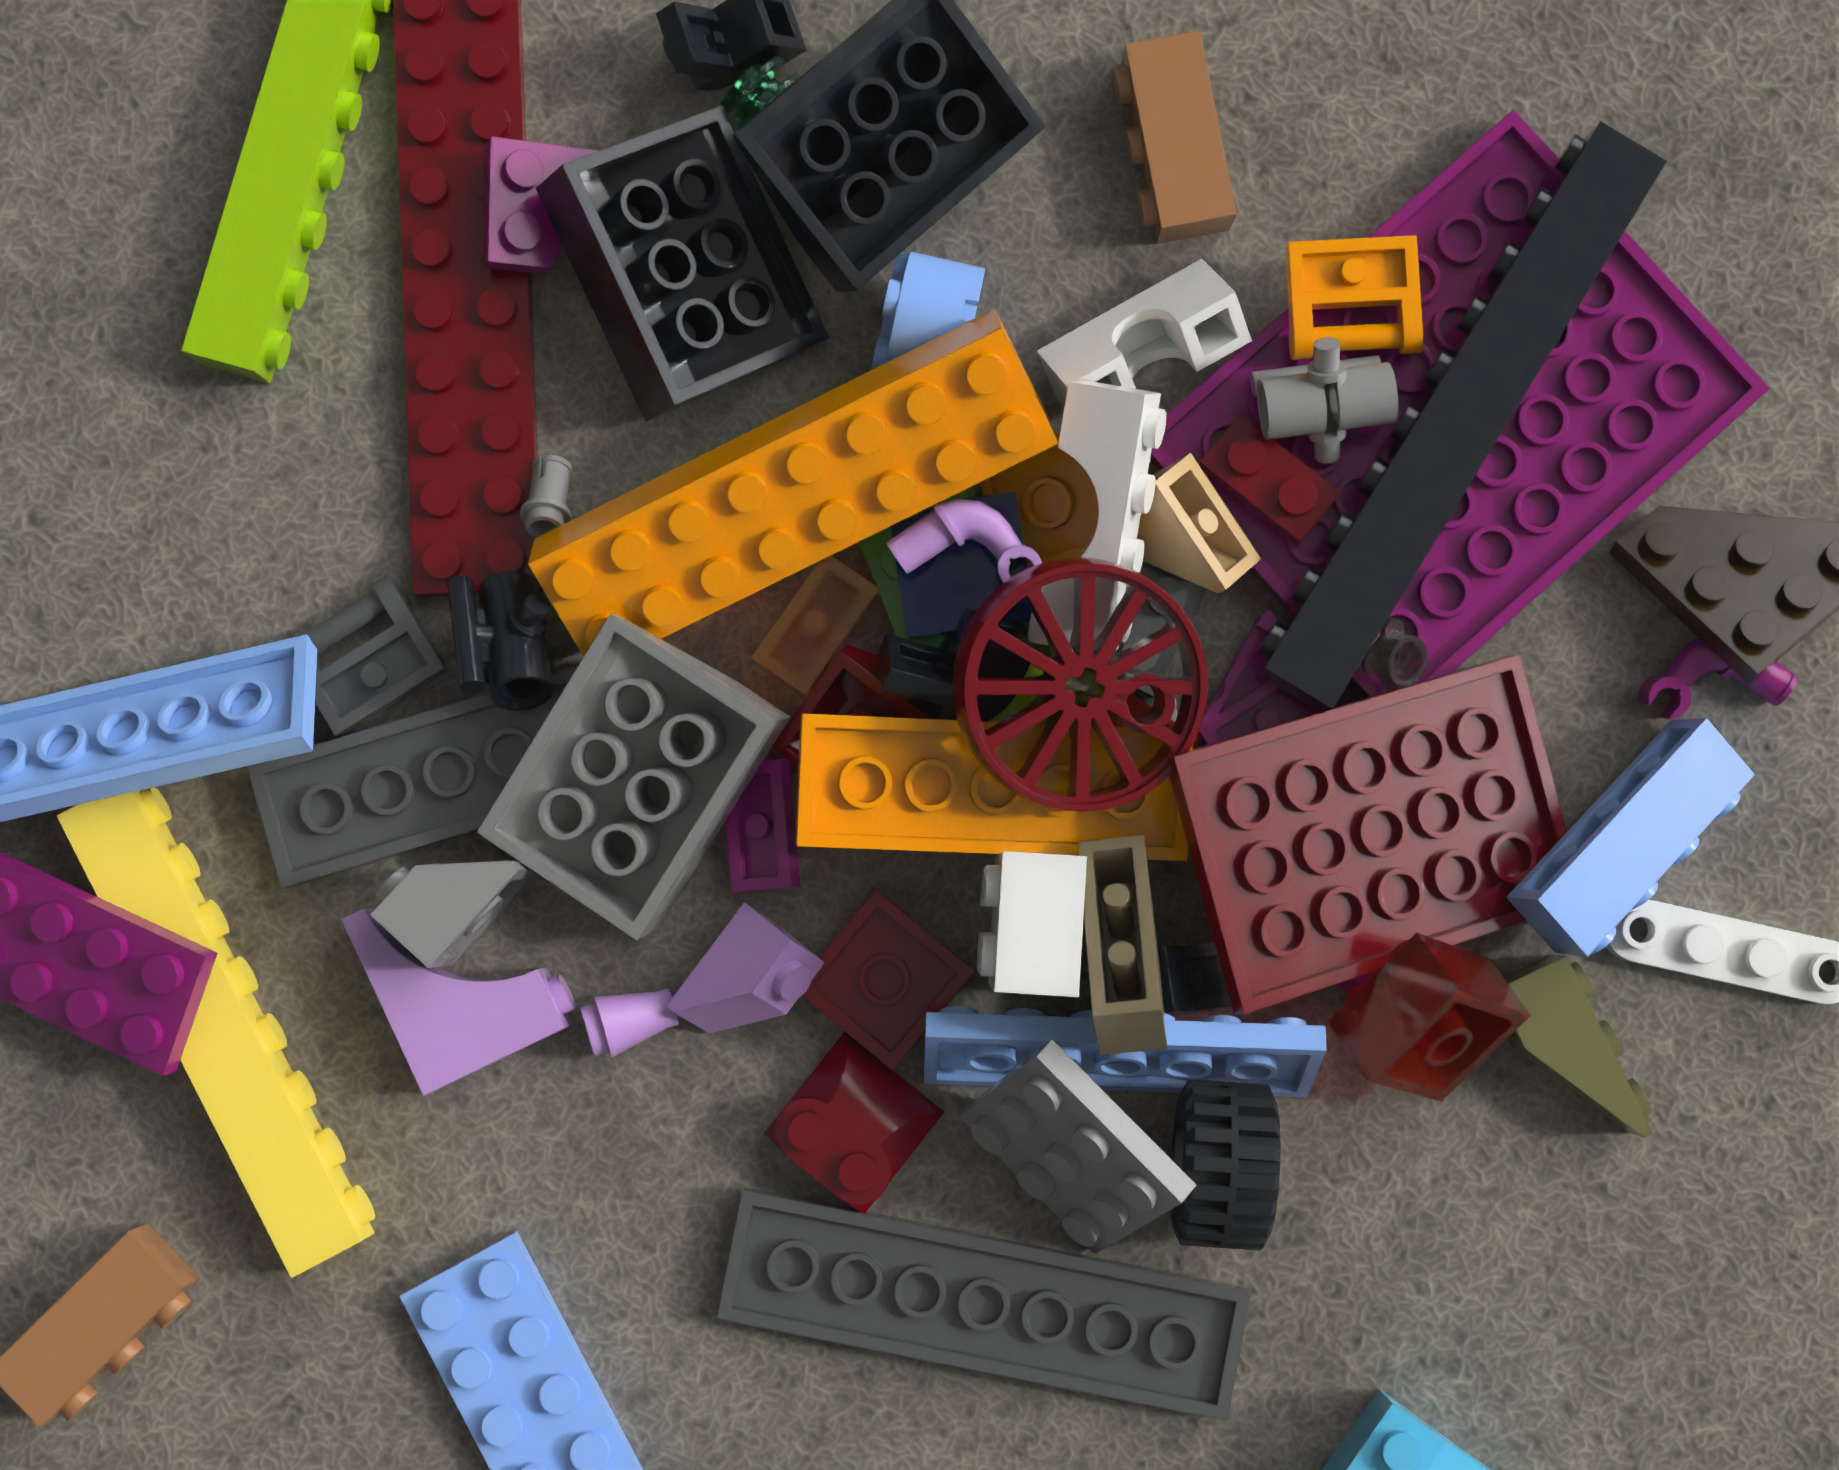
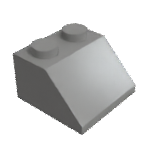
M517 861L415 865L410 871L401 867L377 891L376 896L382 902L370 915L428 969L452 966L537 873Z

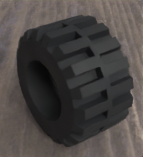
M1188 1079L1179 1095L1175 1112L1171 1160L1196 1184V1187L1180 1205L1171 1209L1172 1226L1180 1245L1258 1251L1264 1248L1275 1221L1281 1154L1278 1106L1268 1084Z

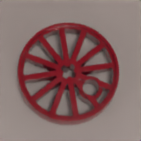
M1076 557L1047 561L1016 574L1000 585L981 604L970 620L960 641L953 671V701L957 721L969 749L981 766L1000 784L1026 800L1049 808L1078 812L1099 811L1124 805L1138 799L1161 784L1172 773L1171 765L1167 763L1166 757L1189 752L1205 713L1208 691L1207 667L1203 648L1194 626L1179 604L1163 588L1143 574L1123 565L1095 558ZM1073 578L1075 584L1074 626L1069 642L1045 599L1041 588L1056 581ZM1096 578H1107L1124 583L1126 585L1124 596L1103 631L1094 640ZM1023 598L1026 600L1047 639L1052 659L998 627V623L1004 615ZM1147 598L1163 615L1166 624L1160 630L1138 643L1114 654ZM988 640H992L1043 671V675L1023 678L978 677V670ZM1173 644H1178L1183 667L1182 677L1160 678L1140 669H1132ZM1082 675L1084 678L1089 679V687L1086 692L1078 690L1074 693L1066 688L1070 676L1078 678ZM1149 685L1154 694L1153 706L1143 717L1133 718L1129 711V705H1127V698L1137 688ZM1040 694L1024 709L984 730L978 710V695ZM1174 695H1182L1176 721L1172 730H1169L1164 726L1169 722L1174 712ZM1108 714L1118 724L1137 733L1149 734L1162 742L1158 752L1139 770H1137ZM1047 718L1044 731L1025 763L1014 773L997 755L995 748ZM1091 726L1100 737L1120 775L1118 783L1093 791H1089ZM1069 730L1070 774L1067 791L1058 792L1037 787L1036 784Z

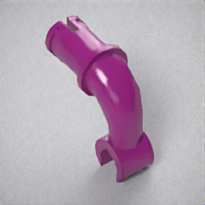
M1697 638L1682 648L1663 675H1654L1642 683L1639 690V703L1651 705L1661 689L1668 688L1670 689V703L1664 709L1660 718L1671 720L1680 717L1688 710L1691 704L1692 694L1689 686L1698 677L1710 671H1717V674L1723 678L1732 676L1772 706H1777L1791 694L1799 679L1794 673L1776 662L1753 683L1748 685L1700 638Z

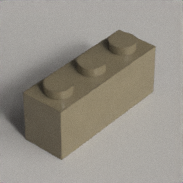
M1144 835L1078 842L1079 856H1087L1084 920L1092 1017L1100 1055L1168 1049L1151 878Z

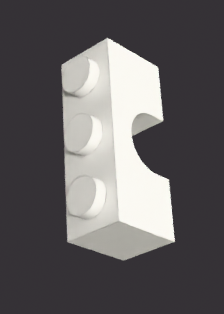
M1200 259L1037 350V353L1056 398L1065 407L1069 381L1086 380L1136 389L1132 379L1139 370L1154 361L1164 358H1179L1187 361L1198 372L1250 343L1252 339L1236 292L1203 259Z

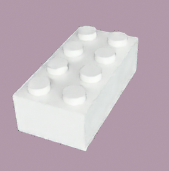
M1002 851L995 856V865H987L982 868L980 906L992 907L991 932L978 933L976 970H978L980 976H988V984L994 992L1079 997L1087 856Z

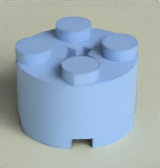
M911 251L910 253L901 252L895 259L892 278L889 280L882 312L884 319L880 336H878L871 370L974 319L985 268Z

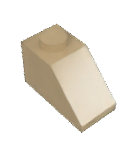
M1191 453L1152 474L1155 476L1154 497L1149 512L1147 514L1141 513L1137 539L1144 541V562L1218 594L1230 587L1261 560Z

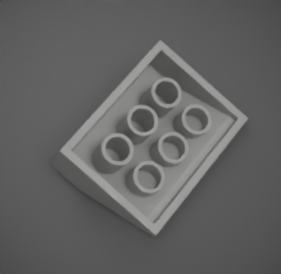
M610 613L477 833L635 940H639L659 928L791 716L738 681L619 615Z

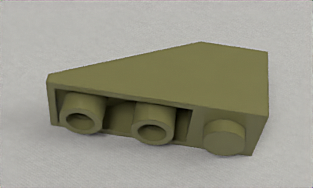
M1549 955L1483 987L1512 1047L1627 1133L1643 1138L1653 1134L1645 1116L1651 1114L1649 1101L1636 1080L1632 1078L1627 1081L1617 1061V1057L1623 1054L1621 1044L1607 1021L1602 1020L1598 1022L1588 1001L1589 998L1594 996V991L1588 976L1579 963L1575 961L1570 964L1567 956Z

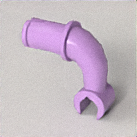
M955 499L940 504L937 503L932 506L934 510L886 542L907 574L953 543L957 542L959 547L965 544L964 541L970 539L986 546L998 560V574L1003 582L1011 578L1009 574L1010 558H1027L1032 562L1033 566L1042 563L1039 555L1032 548L1022 545L1011 525L1000 512L980 501Z

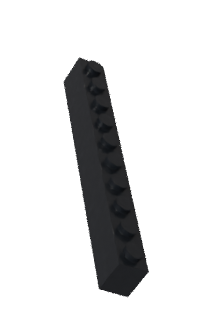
M1602 121L1598 123L1586 139L1577 134L1573 136L1554 166L1563 175L1553 192L1551 193L1542 188L1521 220L1530 226L1526 236L1519 246L1509 241L1491 268L1488 275L1498 280L1486 300L1476 295L1459 320L1456 329L1465 334L1453 354L1443 349L1427 372L1423 383L1432 387L1426 399L1420 408L1410 403L1391 431L1390 437L1399 441L1388 461L1385 462L1376 457L1359 483L1356 490L1365 495L1361 505L1354 516L1343 511L1327 535L1323 545L1332 549V552L1320 571L1309 566L1295 587L1290 599L1299 604L1288 624L1285 626L1276 621L1259 646L1256 654L1265 658V661L1257 675L1318 712L1334 708L1667 160Z

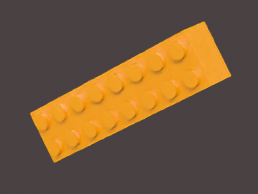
M994 308L535 538L528 565L584 657L610 613H615L662 639L1059 443L1050 419Z

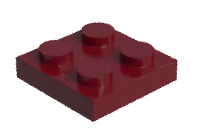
M875 889L819 957L825 963L812 979L809 988L802 996L893 1071L926 1031V1012H940L941 1009L945 1008L975 971Z

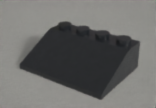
M891 0L732 136L799 245L836 292L858 291L1046 128V125L954 0Z
M722 105L562 164L536 187V191L645 422L704 397L829 338L749 162L732 136L735 132Z

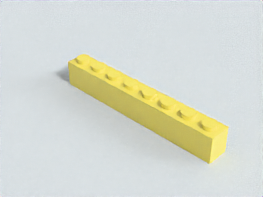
M153 787L78 804L57 815L97 897L218 953L180 1060L290 1277L293 1278L373 1235L375 1232L369 1223L375 1219L373 1206L365 1191L359 1185L351 1187L340 1166L341 1163L346 1161L343 1147L329 1127L323 1130L320 1127L311 1109V1106L316 1104L313 1088L300 1070L292 1072L282 1052V1049L287 1047V1039L283 1029L271 1013L263 1015L253 995V992L258 990L257 979L243 957L238 956L234 958L224 938V935L229 933L227 920L219 906L212 899L205 901L194 879L201 875L200 868L189 848L184 843L177 845L166 825V822L172 819V815L162 794L157 788Z

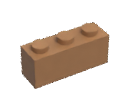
M1200 30L1125 44L1121 67L1113 68V84L1118 105H1129L1133 127L1125 129V145L1130 166L1141 165L1145 188L1137 189L1136 195L1142 226H1153L1156 244L1229 231L1237 212Z
M148 1223L129 1230L0 1356V1387L39 1428L61 1415L68 1422L71 1421L98 1396L99 1393L92 1386L93 1383L108 1369L114 1375L119 1374L143 1352L146 1347L139 1338L155 1322L164 1329L192 1303V1300L185 1293L200 1277Z

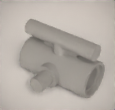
M1326 337L1316 340L1314 342V360L1308 365L1251 372V389L1253 396L1257 397L1259 420L1265 440L1308 435V438L1314 442L1315 460L1320 463H1333L1339 460L1340 441L1345 439L1346 429L1395 423L1398 417L1397 384L1391 364L1389 362L1381 363L1378 355L1340 360V342L1335 338Z

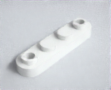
M1648 900L1643 905L1631 909L1615 926V937L1606 946L1614 956L1629 962L1813 1003L1834 1004L1839 1002V942ZM1636 918L1644 920L1648 928L1646 937L1640 942L1635 941L1629 932L1630 924ZM1826 960H1829L1835 968V976L1828 984L1824 983L1819 976V968Z

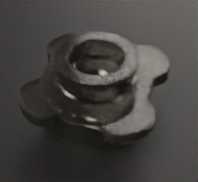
M1390 618L1387 619L1380 631V635L1376 637L1363 658L1361 668L1365 674L1376 676L1381 681L1383 692L1409 686L1415 683L1424 672L1427 663V649L1419 637L1404 632V624L1401 620Z

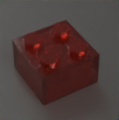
M1416 932L1410 939L1400 943L1393 949L1389 955V960L1365 984L1358 986L1348 994L1344 1005L1327 1022L1366 1081L1442 1102L1514 1033L1531 1014L1489 958Z

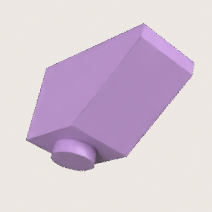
M744 902L667 1004V1007L675 1014L709 1034L786 1015L797 999L807 991L812 979L825 962L775 922Z

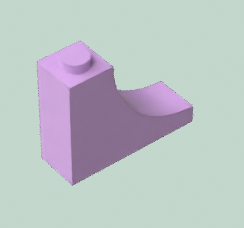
M364 908L341 919L423 1096L438 1091L573 1025L568 1014L576 1009L573 996L563 977L559 974L551 978L547 967L536 969L521 976L501 980L467 978L439 968L428 969L370 915L375 908Z

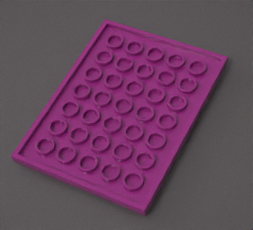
M1514 109L1368 237L1417 235L1423 323L1422 351L1417 354H1399L1398 348L1340 351V360L1378 355L1381 363L1389 362L1391 364L1397 384L1398 417L1396 422L1391 424L1346 429V437L1340 441V458L1338 461L1333 463H1320L1316 461L1314 457V442L1308 438V435L1274 439L1341 492L1301 543L1298 545L1294 544L1204 472L1261 558L1249 570L1291 616L1299 604L1291 600L1290 596L1309 566L1320 571L1332 552V549L1323 545L1330 530L1343 511L1354 516L1364 500L1365 495L1356 489L1376 457L1387 462L1399 441L1390 437V433L1410 403L1420 408L1432 387L1423 383L1427 372L1443 349L1453 354L1465 334L1456 329L1462 315L1476 295L1486 300L1497 283V279L1488 275L1497 258L1509 241L1519 246L1529 231L1530 226L1521 221L1527 209L1542 188L1552 193L1563 175L1562 172L1554 168L1559 158ZM1624 231L1352 676L1350 682L1364 698L1453 672L1770 389L1626 231ZM1397 305L1312 310L1313 327L1397 323L1398 320ZM1289 307L1257 334L1250 343L1241 348L1166 414L1163 440L1158 449L1152 448L1150 460L1159 470L1189 453L1192 454L1199 465L1240 413L1261 429L1257 397L1253 396L1251 389V372L1308 365L1314 360V353L1312 359L1292 360L1290 357Z

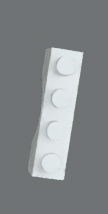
M1086 380L1068 382L1058 448L1073 457L1088 473L1095 487L1099 505L1096 532L1089 547L1081 556L1082 558L1106 560L1137 572L1141 570L1144 557V541L1137 539L1141 513L1147 514L1149 512L1155 492V476L1148 474L1152 448L1158 449L1160 447L1166 426L1165 409H1159L1161 393ZM1073 578L1056 581L1041 588L1045 599L1069 642L1074 626L1075 584ZM1096 578L1094 640L1103 631L1124 596L1126 590L1124 583L1107 578ZM1031 613L1028 632L1029 642L1048 645L1045 635L1033 613ZM1132 623L1128 628L1127 632L1125 633L1124 637L1122 638L1121 642L1127 641L1131 631Z

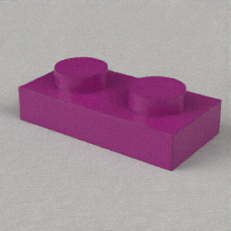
M788 759L766 760L761 763L725 821L732 893L800 887L797 846L795 845L796 831L790 763Z

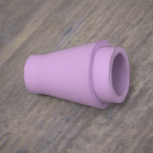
M669 988L656 992L595 996V1003L580 1007L593 1056L596 1057L609 1053L610 1057L613 1058L657 1033L679 1025L677 1014L667 1007V1004L672 999Z

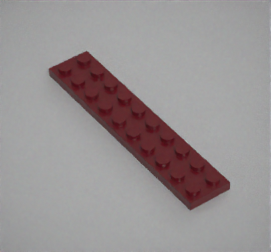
M393 0L413 595L416 597L448 596L447 581L455 575L471 577L474 595H478L479 586L486 578L505 571H520L531 575L538 583L539 592H543V588L528 565L533 542L536 537L526 531L525 524L520 518L521 506L529 499L533 471L531 469L532 462L538 457L531 273L482 268L485 143L491 136L526 141L521 0Z

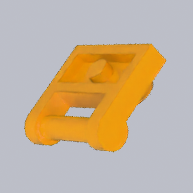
M1417 235L1288 242L1285 247L1290 322L1289 351L1292 360L1312 359L1314 342L1326 337L1337 339L1340 342V351L1398 348L1399 354L1421 353L1423 346V323ZM1397 305V323L1313 327L1312 310Z

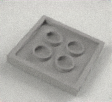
M1052 1039L976 1098L959 1116L971 1129L975 1141L986 1151L996 1154L1016 1174L1017 1181L1023 1190L1033 1198L1042 1200L1062 1221L1066 1233L1080 1245L1088 1247L1094 1254L1180 1205L1196 1187V1184Z

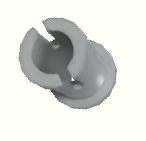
M546 455L545 473L543 472L544 460L541 456L536 457L532 462L531 469L533 471L529 499L521 506L520 518L525 524L526 531L536 538L571 521L572 514L566 504L569 480L573 468L571 463L560 456Z

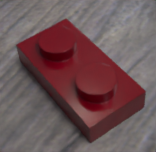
M1241 413L1199 463L1200 468L1296 545L1301 543L1341 493L1274 439L1265 440L1262 430Z

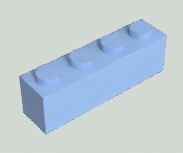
M1707 718L1671 720L1506 898L1555 953L1587 957L1597 953L1613 940L1616 935L1615 926L1631 909L1643 905L1655 894L1658 889L1657 881L1670 866L1684 860L1693 853L1699 845L1700 840L1698 836L1714 819L1727 814L1737 805L1740 800L1738 792L1755 774Z

